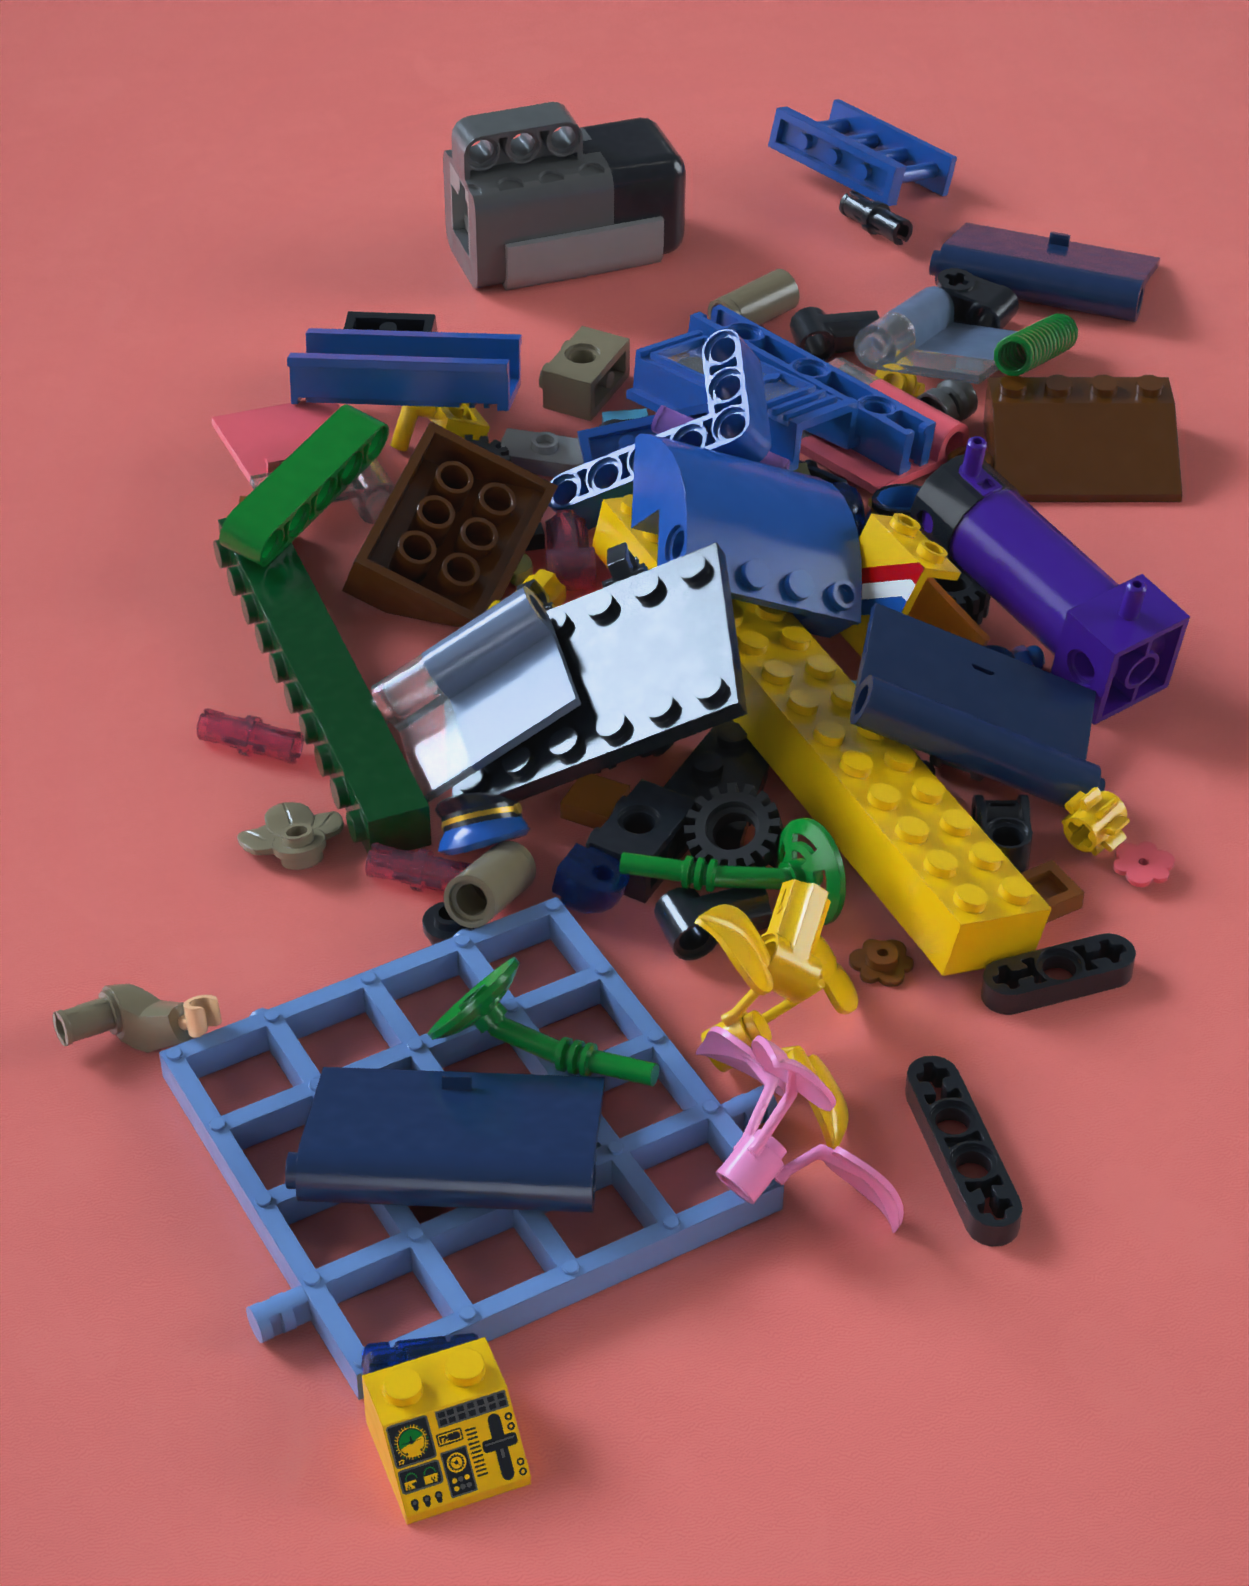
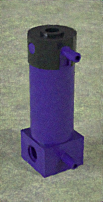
M974 436L969 438L965 454L955 456L942 464L926 479L915 496L911 507V518L920 524V531L930 541L937 543L947 551V558L953 564L958 565L1055 656L1050 673L1096 691L1092 724L1096 725L1168 687L1190 616L1147 577L1141 574L1120 585L1022 498L1018 490L984 460L987 442L982 437Z

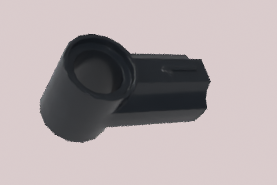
M807 307L796 312L791 318L790 329L796 346L823 361L831 358L834 353L877 350L880 347L875 337L876 323L880 319L877 310L825 314L823 310L817 307Z
M678 887L660 897L655 905L654 913L674 954L679 959L696 960L707 955L718 944L709 932L694 923L701 914L715 906L723 904L735 906L748 916L757 930L769 927L773 913L766 889L731 888L700 896L693 888Z

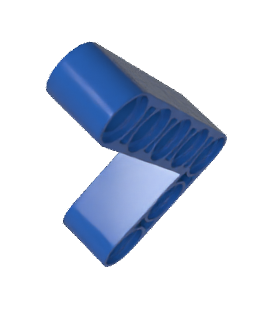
M718 330L705 341L702 348L709 414L655 436L760 462L766 457L771 448V433L761 362L734 330ZM635 444L555 476L550 482L558 487L548 506L574 530L585 531L596 527L603 499L621 498L625 495L633 494Z

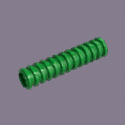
M1056 313L1003 338L997 343L994 350L996 367L1008 376H1019L1036 368L1075 345L1078 339L1077 325L1071 317Z

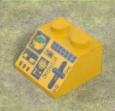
M486 1337L362 1375L366 1423L407 1525L531 1484V1474L508 1387Z

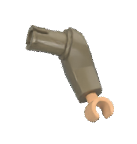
M132 984L104 986L99 993L98 999L66 1010L53 1012L55 1032L63 1046H68L75 1041L110 1031L112 1034L117 1035L122 1042L146 1053L175 1046L200 1037L207 1032L208 1026L217 1027L222 1023L216 996L201 995L190 998L185 1002L163 1001Z

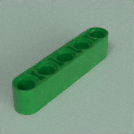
M348 404L341 406L231 511L221 528L219 543L262 567L269 565L379 456L388 439V425Z

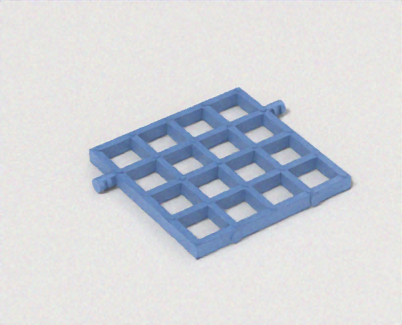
M558 897L473 930L461 929L452 938L276 1007L257 1009L245 1019L159 1052L164 1080L291 1288L286 1292H280L271 1296L263 1302H257L246 1307L247 1318L255 1337L260 1343H264L273 1339L274 1336L296 1329L297 1326L311 1321L358 1400L364 1398L362 1375L486 1337L487 1342L783 1209L784 1185L781 1186L773 1179L754 1204L748 1203L729 1190L676 1214L644 1172V1170L705 1143L711 1146L724 1163L733 1152V1147L741 1139L764 1089V1085L720 1104ZM551 939L576 973L518 997H514L508 989L500 1001L508 1010L504 1016L539 1031L544 1026L601 1004L628 1039V1041L606 1049L604 1052L659 1064L658 1079L683 1110L622 1138L618 1137L601 1114L596 1149V1191L612 1184L644 1228L575 1258L546 1217L545 1213L549 1211L459 1207L420 1224L408 1205L369 1204L390 1237L315 1269L289 1225L340 1203L298 1201L296 1189H287L285 1183L267 1190L243 1152L248 1147L306 1124L321 1073L298 1039L366 1012L390 1048L342 1068L444 1071L442 1069L505 1042L492 1037L487 1031L481 1034L474 1025L459 1033L432 1040L428 1033L419 1036L395 1000L458 975L469 990H471L494 971L489 963ZM510 1045L531 1074L581 1076L579 1073L574 1075L568 1073V1071H557L554 1063ZM270 1051L293 1087L221 1116L198 1078ZM596 1073L590 1076L605 1077L604 1092L629 1082ZM774 1095L760 1124L766 1123L777 1106ZM514 1227L544 1273L472 1304L443 1258ZM413 1271L442 1318L366 1351L338 1306V1303Z

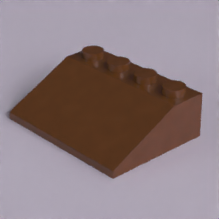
M1008 375L1004 377H988L983 419L988 453L993 457V468L1011 483L1027 502L1182 501L1176 408L1169 377H1157L1154 375H1143L1140 377H1112L1109 375H1097L1095 377H1067L1063 375H1052L1049 377Z
M430 421L356 556L342 591L385 613L461 628L487 611L492 602L501 600L558 486Z

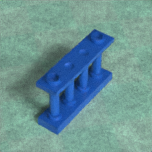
M840 99L833 101L829 120L818 122L789 107L776 108L768 147L874 201H881L888 206L897 205L902 183L915 182L941 196H947L957 161L956 156Z

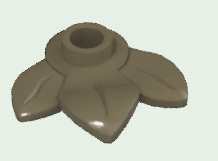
M285 802L268 809L264 816L266 825L242 831L237 835L239 845L253 855L274 854L281 860L283 867L291 870H301L313 867L322 861L323 850L327 844L326 840L339 834L343 830L344 822L342 816L336 811L313 815L309 807L302 803Z

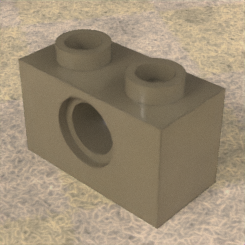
M581 326L570 340L563 343L561 350L549 363L543 366L540 372L539 387L543 389V408L591 421L629 377L630 339Z

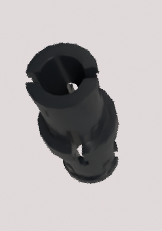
M854 190L849 191L850 196L847 193L843 195L839 204L840 212L844 216L861 223L862 228L868 233L882 235L896 245L903 244L901 239L907 242L913 232L912 222L891 212L887 204L881 201H871Z

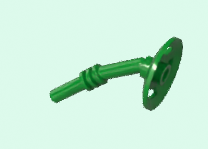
M811 818L792 820L783 829L777 849L778 868L723 866L718 864L717 859H711L707 864L705 858L699 857L694 862V857L689 855L684 860L623 852L620 859V874L681 882L682 888L686 889L693 884L695 890H701L704 885L707 892H713L715 887L781 890L783 882L793 879L821 886L823 870H825L826 891L829 892L827 898L831 903L824 925H828L838 918L843 909L846 896V876L839 849L826 828ZM798 834L809 839L817 850L814 851L807 843L798 841ZM797 852H799L803 857L797 858Z
M516 957L509 959L481 980L455 1003L428 1032V1036L435 1040L459 1033L474 1025L481 1034L487 1031L492 1037L554 1063L557 1071H568V1073L574 1075L579 1073L581 1076H591L593 1073L652 1087L655 1086L659 1077L660 1068L657 1063L600 1051L595 1043L588 1042L586 1044L582 1040L576 1039L573 1041L569 1037H563L559 1041L505 1017L504 1015L508 1010L500 1001L516 976L520 964Z

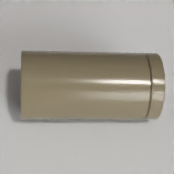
M776 269L711 301L708 306V318L711 320L712 307L721 304L760 326L794 309L798 305L800 298L798 286L794 278L787 271Z
M503 841L495 844L446 886L444 905L450 917L458 924L468 928H478L487 924L532 884L536 875V864L533 856L527 848L514 841Z

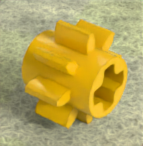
M1094 787L1087 794L1079 791L1064 804L1066 810L1070 813L1061 821L1064 825V834L1069 843L1082 852H1091L1093 856H1097L1103 849L1112 852L1127 838L1122 829L1130 822V819L1127 818V809L1124 803L1115 794L1109 791H1100L1098 787Z

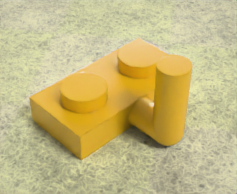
M462 403L460 407L402 406L390 445L397 450H408L418 416L429 418L433 423L464 439L465 435L473 434V440H479L481 435H488L490 426L475 407L469 408V403Z

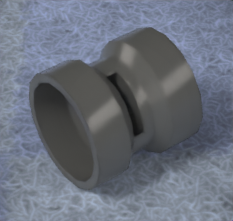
M956 375L946 378L936 388H931L917 397V399L958 421H963L973 415L978 406V399L973 386L963 377Z

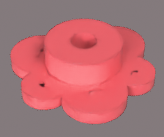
M1141 842L1138 846L1132 843H1123L1116 848V860L1114 861L1113 869L1117 874L1126 875V879L1131 885L1146 887L1153 882H1166L1169 879V871L1174 867L1175 858L1167 851L1157 850L1156 845L1151 842Z

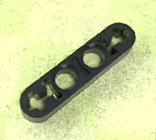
M923 1056L916 1059L909 1065L907 1071L906 1099L967 1232L980 1244L991 1247L1003 1246L1012 1242L1017 1237L1020 1229L1023 1209L1021 1200L958 1069L949 1060L938 1056ZM933 1086L941 1088V1097L938 1101H936V1092ZM944 1120H956L964 1124L967 1130L960 1134H948L940 1130L937 1124ZM965 1163H975L984 1167L988 1174L981 1178H969L962 1175L957 1168ZM990 1197L989 1206L994 1216L1004 1219L995 1220L991 1213H984L986 1198Z

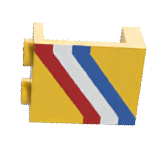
M871 513L859 537L862 561L861 623L852 625L840 632V634L861 657L871 608L875 603L908 615L927 577L957 581L961 574V571L947 558V551L937 543L930 541L920 531L921 526L915 519L902 513H894L893 516Z

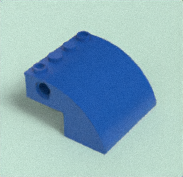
M641 433L635 437L631 528L658 535L657 566L717 542L726 554L732 599L790 612L810 634L827 638L833 637L852 625L861 623L862 561L858 531L850 507L844 496L833 484L811 475L652 434Z

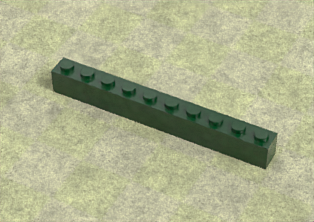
M226 518L218 520L219 533ZM219 539L214 540L213 546L216 560L221 569L227 567V577L233 596L241 595V607L245 621L248 625L255 624V636L261 653L269 652V663L275 682L284 683V695L288 709L291 714L299 713V726L306 745L314 744V755L318 770L322 777L329 775L331 778L330 788L334 803L338 810L345 808L347 811V826L353 842H362L371 861L432 845L429 804L292 542L269 565L262 567L222 546L219 543Z

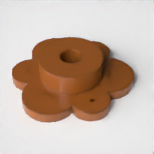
M868 939L863 943L862 949L854 950L849 956V965L854 970L860 972V978L863 982L872 984L879 981L882 985L888 987L900 985L904 981L905 973L913 970L914 961L906 955V946L902 942L893 939L886 941Z

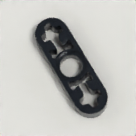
M1105 933L991 962L984 970L981 999L990 1010L1000 1014L1012 1015L1119 988L1126 985L1132 978L1136 950L1133 944L1126 938L1116 934ZM1049 968H1062L1069 971L1073 976L1069 979L1057 980L1046 975L1044 971Z

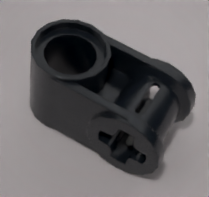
M958 268L945 269L937 276V286L944 289L953 300L954 323L1003 329L1019 309V301L1016 294L1004 285L987 281Z
M973 795L971 817L1020 873L1027 871L1033 834L1030 823L1028 795H1018L1016 800H985L983 795Z

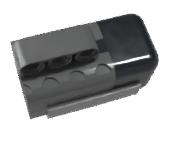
M548 102L471 115L462 118L455 124L451 136L452 150H446L443 154L445 225L451 251L474 289L502 284L505 290L658 263L661 262L663 254L676 250L682 243L685 227L686 187L684 161L657 123L649 118L639 117L579 127L563 104Z

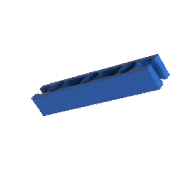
M721 304L712 307L711 320L707 319V315L702 312L690 315L688 332L699 329L703 331L704 336L710 337L718 330L732 329L738 333L760 361L816 385V389H825L826 393L830 395L836 394L838 395L837 398L841 400L849 397L858 400L859 406L855 435L860 436V444L851 448L854 451L897 475L909 471L911 467L909 459L914 460V463L918 466L928 463L936 422ZM690 350L685 352V355L690 357Z

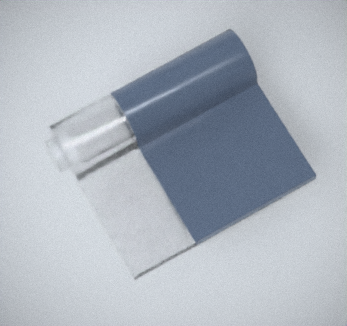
M931 286L922 289L861 329L855 337L854 349L859 361L872 369L980 384L998 370L994 361V350L997 343L1017 331L954 323V304L950 295L942 288Z
M526 586L506 597L371 687L373 695L371 704L379 708L387 725L391 723L400 732L410 770L428 803L581 705L549 615L539 599Z

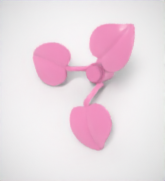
M718 1026L712 1027L696 1050V1055H703L725 1063L764 1085V1089L741 1139L733 1147V1152L716 1171L717 1177L740 1198L754 1204L773 1179L783 1186L793 1173L815 1160H822L834 1173L876 1205L890 1223L892 1232L895 1233L903 1221L902 1201L892 1184L860 1158L839 1146L834 1150L824 1144H819L786 1165L781 1160L787 1151L771 1135L797 1097L798 1092L817 1107L825 1111H831L836 1105V1099L830 1089L809 1068L796 1060L789 1059L787 1054L770 1040L757 1035L751 1042L750 1047L727 1030ZM774 1092L782 1096L763 1128L758 1129Z

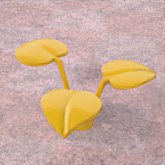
M727 904L715 906L701 914L694 923L701 926L716 939L751 989L732 1010L721 1015L722 1021L714 1026L727 1030L750 1047L751 1042L757 1035L771 1041L772 1035L768 1023L801 1002L792 1003L786 999L762 1015L756 1010L749 1013L746 1012L759 995H766L773 989V978L767 969L770 964V956L757 929L743 911ZM820 935L814 956L821 961V976L814 990L803 1001L824 989L832 1006L838 1013L843 1015L850 1014L858 1006L857 991L849 975L837 963L832 949ZM709 1028V1029H707V1030H705V1031L702 1032V1034H701V1040H702V1042L704 1041V1039H705V1037H706V1034L708 1033V1031H709L711 1028ZM799 1045L781 1048L789 1059L800 1062L817 1075L835 1096L836 1105L831 1111H825L808 1100L819 1123L826 1145L835 1150L842 1141L849 1121L847 1103L838 1084L817 1055L812 1054L807 1057L804 1049ZM709 1058L713 1065L721 1072H727L733 1068L725 1063Z

